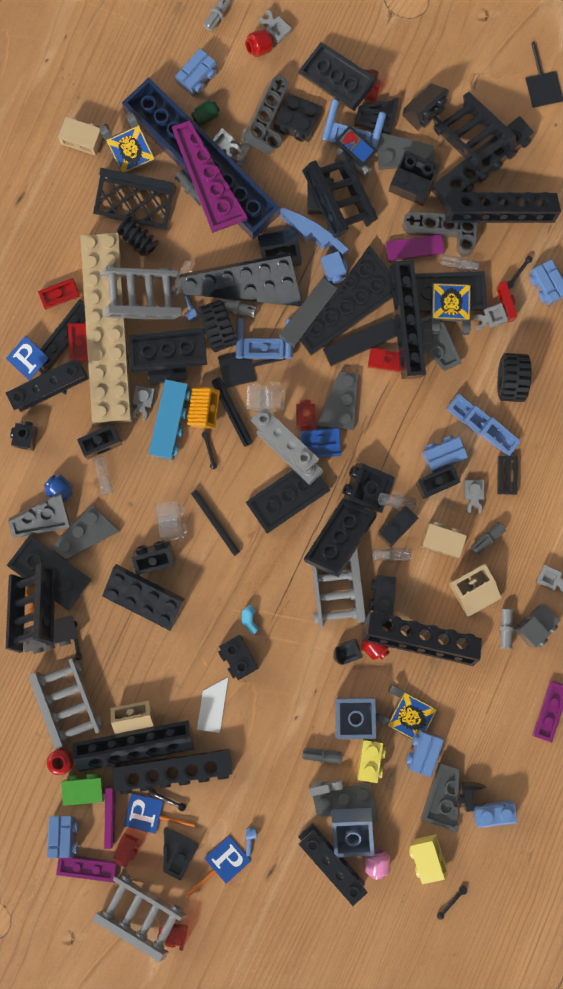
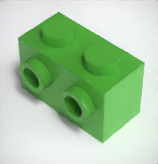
M98 773L86 774V777L79 778V775H68L67 779L61 781L63 806L99 803L105 800L104 776H98Z

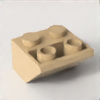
M482 564L448 583L467 617L501 599L496 582L486 564Z

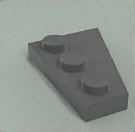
M381 133L377 146L378 170L397 169L405 150L435 163L433 145Z
M432 314L420 319L423 349L444 371L462 364L444 322L440 321L439 333L432 334Z
M339 372L316 427H339L342 430H354L358 373Z
M62 492L10 517L8 523L13 538L70 528V521Z
M91 505L59 538L52 548L65 560H68L120 531Z
M440 762L438 763L420 818L421 820L458 832L459 769Z
M370 782L343 787L341 790L313 796L317 815L332 817V810L372 808V821H378Z

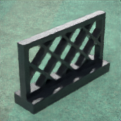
M100 168V179L93 214L119 220H125L132 214L134 217L131 219L132 222L137 219L134 212L143 207L148 215L143 219H137L139 224L167 229L173 194L176 189V185L173 182ZM104 182L112 183L115 188L107 195L103 191ZM125 186L130 187L133 193L124 199L119 190ZM147 190L152 197L142 203L137 194ZM117 192L122 201L113 206L108 198ZM160 194L168 195L167 203L160 206L155 198ZM136 196L140 205L131 210L126 201ZM154 199L159 208L149 213L144 205ZM107 200L111 208L106 212L98 211L100 203ZM125 203L130 211L124 216L119 215L116 211V208ZM160 210L164 215L163 224L156 223L152 218Z

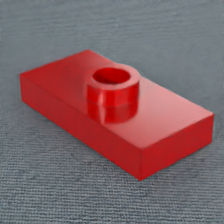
M73 278L38 291L45 310L81 297Z
M500 282L496 288L500 303H502L507 315V323L513 322L517 318L514 308L516 305L513 295H510L507 282Z
M68 323L70 361L75 358L77 361H88L86 323Z
M370 348L368 368L401 373L399 352Z

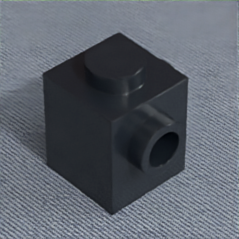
M22 421L21 424L15 423V427H12L10 438L12 439L11 446L34 451L38 429L33 426L32 422Z

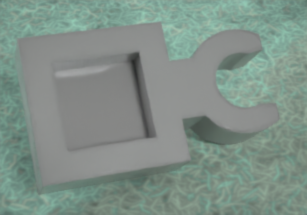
M266 10L265 14L269 18L265 20L260 16L259 23L262 26H267L265 30L279 44L292 32V28L279 16L274 19L271 11Z
M223 128L213 138V141L232 160L236 159L233 156L235 150L242 152V149L235 144L237 141Z
M502 303L484 309V316L475 315L472 318V321H481V325L476 326V330L483 329L486 324H488L489 328H493L508 322Z
M136 385L132 402L133 405L137 406L132 414L134 419L137 418L139 412H142L143 420H147L146 408H152L155 389Z
M484 480L464 481V500H470L467 506V513H471L472 506L477 507V513L482 512L479 500H484Z
M543 565L535 583L551 590H555L556 586H558L559 590L563 592V579L560 578L562 572Z
M341 779L325 783L323 780L312 782V785L309 786L310 796L343 789Z

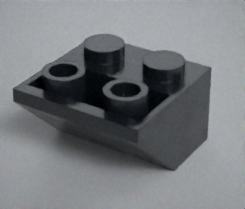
M431 83L404 108L402 116L417 131L422 127L426 128L431 123L432 117L435 115L439 116L444 111L445 103L448 101L449 90Z
M405 150L391 181L389 192L423 206L440 165Z
M294 229L257 235L262 258L291 253L294 267L301 265L302 259Z

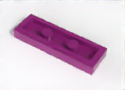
M442 234L386 242L388 262L444 254Z
M549 681L532 736L552 743L563 710V684Z
M107 786L105 788L104 849H111L115 845L116 792L114 786Z
M81 856L58 858L56 875L115 883L113 879L117 873L118 861Z

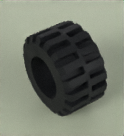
M220 299L200 306L198 309L199 316L211 349L214 352H218L235 346L237 339L224 302Z
M504 353L502 355L497 377V392L500 401H526L530 391L532 375L531 360L528 354Z

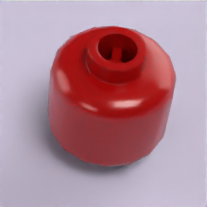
M259 29L248 34L245 46L250 55L260 57L271 52L274 39L265 29Z
M362 641V649L373 660L378 658L382 660L390 653L387 646Z
M63 748L53 751L47 758V768L54 775L66 774L74 765L72 753Z

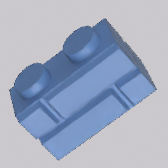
M199 49L175 75L176 82L194 96L196 92L200 93L205 87L204 83L208 79L211 80L215 77L217 63L202 49Z
M553 259L532 269L529 279L531 284L538 288V296L542 303L550 306L563 299V278Z
M451 435L442 439L443 443L439 445L432 443L425 446L426 450L422 452V455L430 473L468 458L459 436L454 438Z
M419 729L418 734L415 733L412 739V745H414L412 753L408 752L405 763L408 769L432 777L444 739Z
M507 800L483 803V805L474 804V824L477 828L517 823L515 803Z
M49 817L47 858H74V853H77L78 842L74 841L75 833H78V821H75V817Z

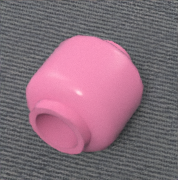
M374 848V856H365V872L372 876L373 879H383L384 876L390 873V855L383 848Z

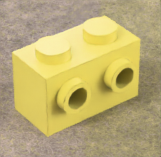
M362 739L357 771L358 780L378 783V778H382L383 767L380 766L381 758L384 759L386 747H383L382 741Z
M437 835L414 839L409 847L411 858L415 860L416 875L421 879L422 884L445 880L448 869Z

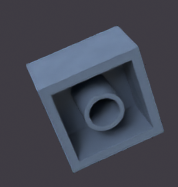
M335 697L336 739H376V704L374 697Z
M372 808L332 810L334 854L337 857L374 856Z

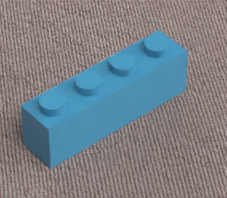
M165 379L149 449L150 456L172 461L174 456L177 457L179 445L176 444L178 438H181L183 433L181 422L182 419L185 420L187 415L185 404L186 401L190 400L191 395L188 384Z

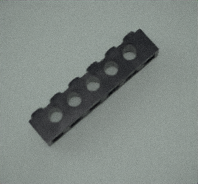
M521 116L507 125L516 135L517 147L510 151L506 146H501L498 150L502 154L499 155L493 152L482 161L487 162L488 165L483 166L482 173L478 172L475 168L472 169L465 159L433 185L431 191L442 204L448 192H471L478 181L480 183L485 181L489 177L488 173L492 170L497 171L504 164L503 161L507 158L509 160L518 153V149L521 147L524 149L532 142L531 138L534 131ZM495 136L492 137L474 153L479 154L498 139ZM471 172L474 177H467L465 173ZM451 184H457L459 189L452 188Z
M448 192L443 203L446 223H555L561 213L557 193Z
M414 260L395 261L389 268L401 378H421L426 375Z
M370 612L364 620L362 641L469 666H474L481 659L482 638L475 637L474 634H462L453 629H441L436 625H424L414 620H402L398 616L389 617L380 612ZM382 626L386 627L388 629V632L385 631L382 628Z
M189 720L72 743L73 761L79 772L194 749L193 732Z
M230 749L117 765L112 768L115 792L120 791L121 794L132 793V789L140 788V791L152 790V786H159L162 789L171 787L172 783H179V786L191 784L190 781L198 780V783L210 781L212 777H217L218 780L228 779L229 775L233 774ZM210 761L215 762L217 770H208L207 763ZM188 765H196L198 772L190 774L187 770ZM175 767L178 770V776L171 777L168 769ZM149 771H157L159 778L152 780L149 777ZM136 773L139 776V782L133 783L130 780V774Z

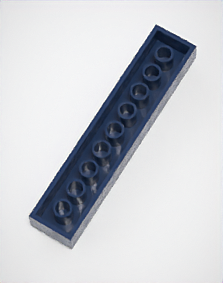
M149 77L122 102L124 111L127 114L132 111L135 112L141 128L189 176L190 174L172 127L190 120L203 145L208 150L222 177L227 182L231 192L247 216V220L238 223V225L253 240L280 215V207Z

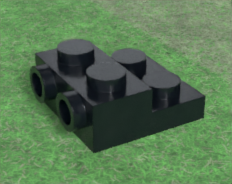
M288 93L274 123L275 130L282 135H291L300 142H309L323 106Z
M356 463L349 471L351 479L349 484H345L343 488V499L382 513L395 477L363 463Z

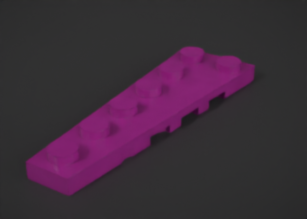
M190 120L173 126V133L212 233L246 221L247 216L222 177L220 170L215 165Z

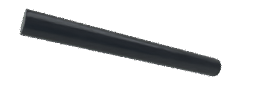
M198 490L193 491L191 495L234 556L239 554V549Z

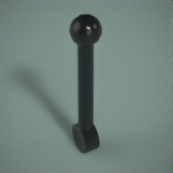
M531 256L525 258L523 265L511 281L507 282L509 289L514 286L515 280L527 264L532 262L533 258Z
M204 431L202 432V437L205 439L211 462L210 468L216 469L217 463L214 462L208 439L209 433Z
M74 621L75 628H76V627L78 626V623H77L76 621ZM78 638L74 639L75 659L80 661L82 654L79 650Z
M155 789L148 792L150 796H156L178 807V810L181 812L186 809L184 803L179 804L157 793Z
M461 886L459 888V892L457 893V895L450 901V903L443 909V911L437 913V918L439 920L444 919V914L452 907V905L459 899V897L467 893V888L465 886Z

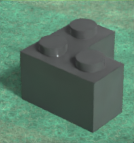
M541 603L514 630L528 647H542L547 643V637L559 627L557 624L561 620L545 603Z
M73 616L54 619L53 643L45 644L33 639L23 642L25 653L33 651V654L56 648L55 644L58 643L60 647L71 644V640L78 638ZM34 625L24 628V634L33 631Z

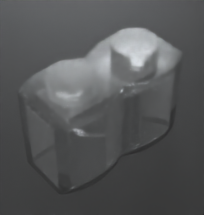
M277 382L269 383V386H262L261 383H251L250 386H247V412H259L263 407L268 411H285V386H281V383Z
M179 500L155 503L160 541L185 539L184 534L188 533L186 523H182V515H185L184 505L180 504Z

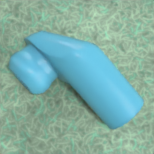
M249 605L242 610V624L254 635L259 630V627L253 622V615L256 613V610L253 606Z

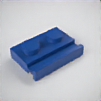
M339 427L301 430V442L318 458L341 456Z

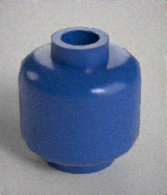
M53 474L44 484V493L48 497L62 492L63 500L66 502L73 494L70 491L72 483L61 474L56 476Z

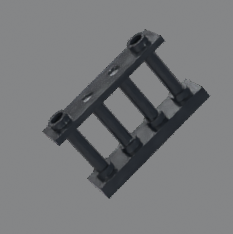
M468 91L463 95V107L443 122L436 115L433 117V129L438 136L444 137L467 160L472 169L475 168L478 172L482 173L483 159L501 146H506L510 151L517 147L516 135ZM467 113H471L475 117L456 132L449 128L450 125ZM478 124L486 127L485 130L466 144L460 139V137ZM490 135H494L498 139L479 154L471 150Z
M343 151L334 160L335 163L319 167L315 160L302 170L334 239L342 236L349 230L348 226L364 221L365 226L368 227L378 219L376 211L372 207L346 151ZM339 170L343 180L328 184L324 174ZM347 187L352 197L336 201L332 191ZM355 204L360 214L344 218L340 208Z
M75 358L6 392V395L13 409H19L20 412H23L89 380L81 362H78Z
M39 563L36 564L34 576L24 579L13 574L9 575L5 649L23 653V642L32 639L45 644L54 642L56 568ZM35 584V593L25 597L26 587ZM34 602V612L25 615V605ZM34 621L33 631L24 634V624Z
M313 822L298 835V838L301 840L298 843L299 846L352 906L368 893L363 887L365 885L364 880L343 857H337L334 854V846Z

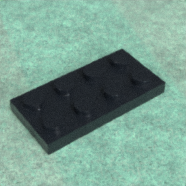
M320 42L298 71L302 77L333 98L338 99L339 102L353 111L356 110L378 82L376 77Z
M485 271L415 273L419 312H432L433 283L471 285L470 311L487 309Z
M204 328L129 336L130 370L132 373L208 365Z
M292 470L246 501V504L268 534L330 492V489L321 476L309 485Z
M342 499L304 557V561L339 577L376 519V513Z
M29 535L6 566L24 579L35 575L36 564L43 563L56 568L55 602L70 611L92 582V579Z
M115 564L102 597L169 631L173 628L185 601V598L118 564Z

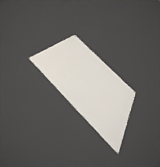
M228 678L203 691L197 730L220 733Z

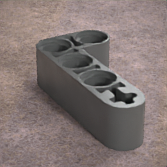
M281 75L275 76L266 85L244 132L245 141L265 154H272L282 144L280 135L269 128L288 87L286 78Z
M408 212L404 216L402 229L406 233L430 236L442 234L443 237L457 238V252L461 256L470 255L476 245L477 223H450L453 228L448 229L444 226L446 223L445 214ZM431 221L434 223V227H428L425 222ZM468 224L472 229L466 230L463 225ZM463 242L468 243L471 248H469V249L464 248V247L462 246V243H463Z

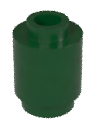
M207 100L196 107L191 115L198 126H204L219 116L218 112L220 109L215 101Z

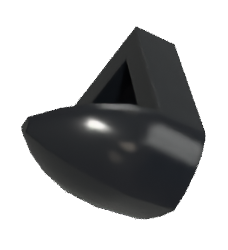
M356 639L337 645L333 652V659L340 665L363 657Z
M462 782V795H459L460 806L464 807L466 812L474 811L472 791L485 789L486 786L476 782Z

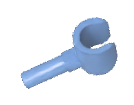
M186 295L184 298L189 311L185 315L189 322H193L198 318V315L191 304L189 296Z
M256 827L246 829V856H251V839H257Z

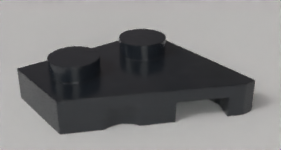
M393 98V100L387 102L378 101L371 105H360L354 126L374 131L379 112L382 111L386 113L381 133L391 134L399 98Z
M165 826L163 872L181 881L199 843Z

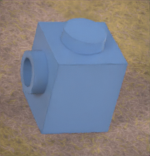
M339 251L321 257L320 264L326 280L329 283L333 282V284L343 281V278L346 277L348 266L345 259H341Z

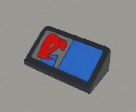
M348 126L334 142L340 149L346 151L348 156L362 168L377 152V149L351 126Z

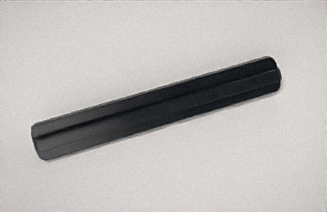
M218 377L212 380L214 388L220 391L219 398L243 446L251 445L253 441L222 379Z

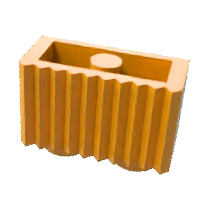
M211 387L192 388L190 410L187 415L188 425L196 428L215 429L220 396L219 390Z

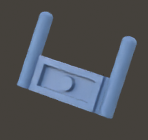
M338 99L332 100L322 136L323 140L333 143L348 127L334 123L339 105ZM379 112L374 133L353 128L376 149L386 113Z
M290 318L286 320V325L291 320ZM237 319L236 358H293V347L282 339H244V319Z

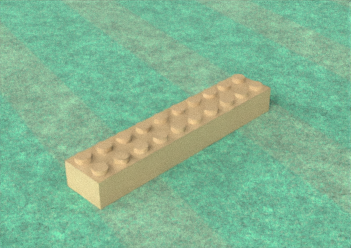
M118 233L81 235L92 423L95 426L133 423L126 318H103V309L110 304L109 278L100 276V272L108 265H116L117 268H123L121 238ZM116 277L118 303H120V306H125L124 277Z

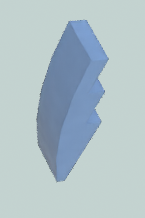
M282 208L280 210V216L305 243L312 238L323 251L330 246L334 252L339 251L341 259L348 254V248L337 238L334 239L330 232L317 223L288 209Z
M456 394L445 408L463 424L507 456H510L521 442L493 417H489L477 406H473L460 394Z

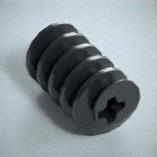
M129 216L119 225L117 233L119 236H123V240L128 241V244L133 246L135 251H139L140 256L151 254L159 244V240L152 242L154 235L152 234L147 237L149 231L146 229L142 232L143 225L136 226L138 220L135 219L131 222L132 216Z

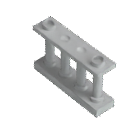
M116 265L106 266L100 272V276L109 278L110 304L103 309V318L175 320L182 315L181 307H174L172 305L170 279L178 275V270H171L168 267L156 270L117 268ZM116 277L127 278L129 300L127 306H120V303H118ZM134 278H145L147 301L145 306H139L136 303ZM152 279H162L165 304L163 307H157L154 304Z
M265 407L251 419V422L259 429L256 432L257 435L309 485L323 473V470L316 464L319 458Z
M357 549L349 560L351 569L342 572L339 577L330 573L317 575L316 567L312 566L317 612H313L315 624L318 623L319 627H323V621L351 617L357 619V623L364 622L365 620ZM342 579L352 580L353 588H350L348 591L319 594L318 582ZM347 598L355 601V607L352 610L321 612L320 601Z
M75 658L68 660L70 666L45 676L37 672L28 676L55 750L65 746V741L69 737L94 728L95 733L102 731V719L100 715H96L81 675L83 671L82 665ZM72 673L74 674L77 682L76 685L53 694H47L45 689L46 683ZM80 691L83 703L58 713L53 711L52 704L54 701ZM87 710L91 721L66 731L60 730L58 724L60 720Z
M126 874L115 876L113 881L120 884L107 910L97 912L92 921L158 962L164 960L169 952L164 949V943L176 919L181 921L186 918L187 914L183 913L181 907L175 904L170 905L135 884L130 876ZM128 889L136 894L124 919L119 921L114 918V912L125 890ZM144 899L151 903L152 907L140 931H135L130 928V923ZM159 909L169 914V917L157 941L153 942L147 938V933Z

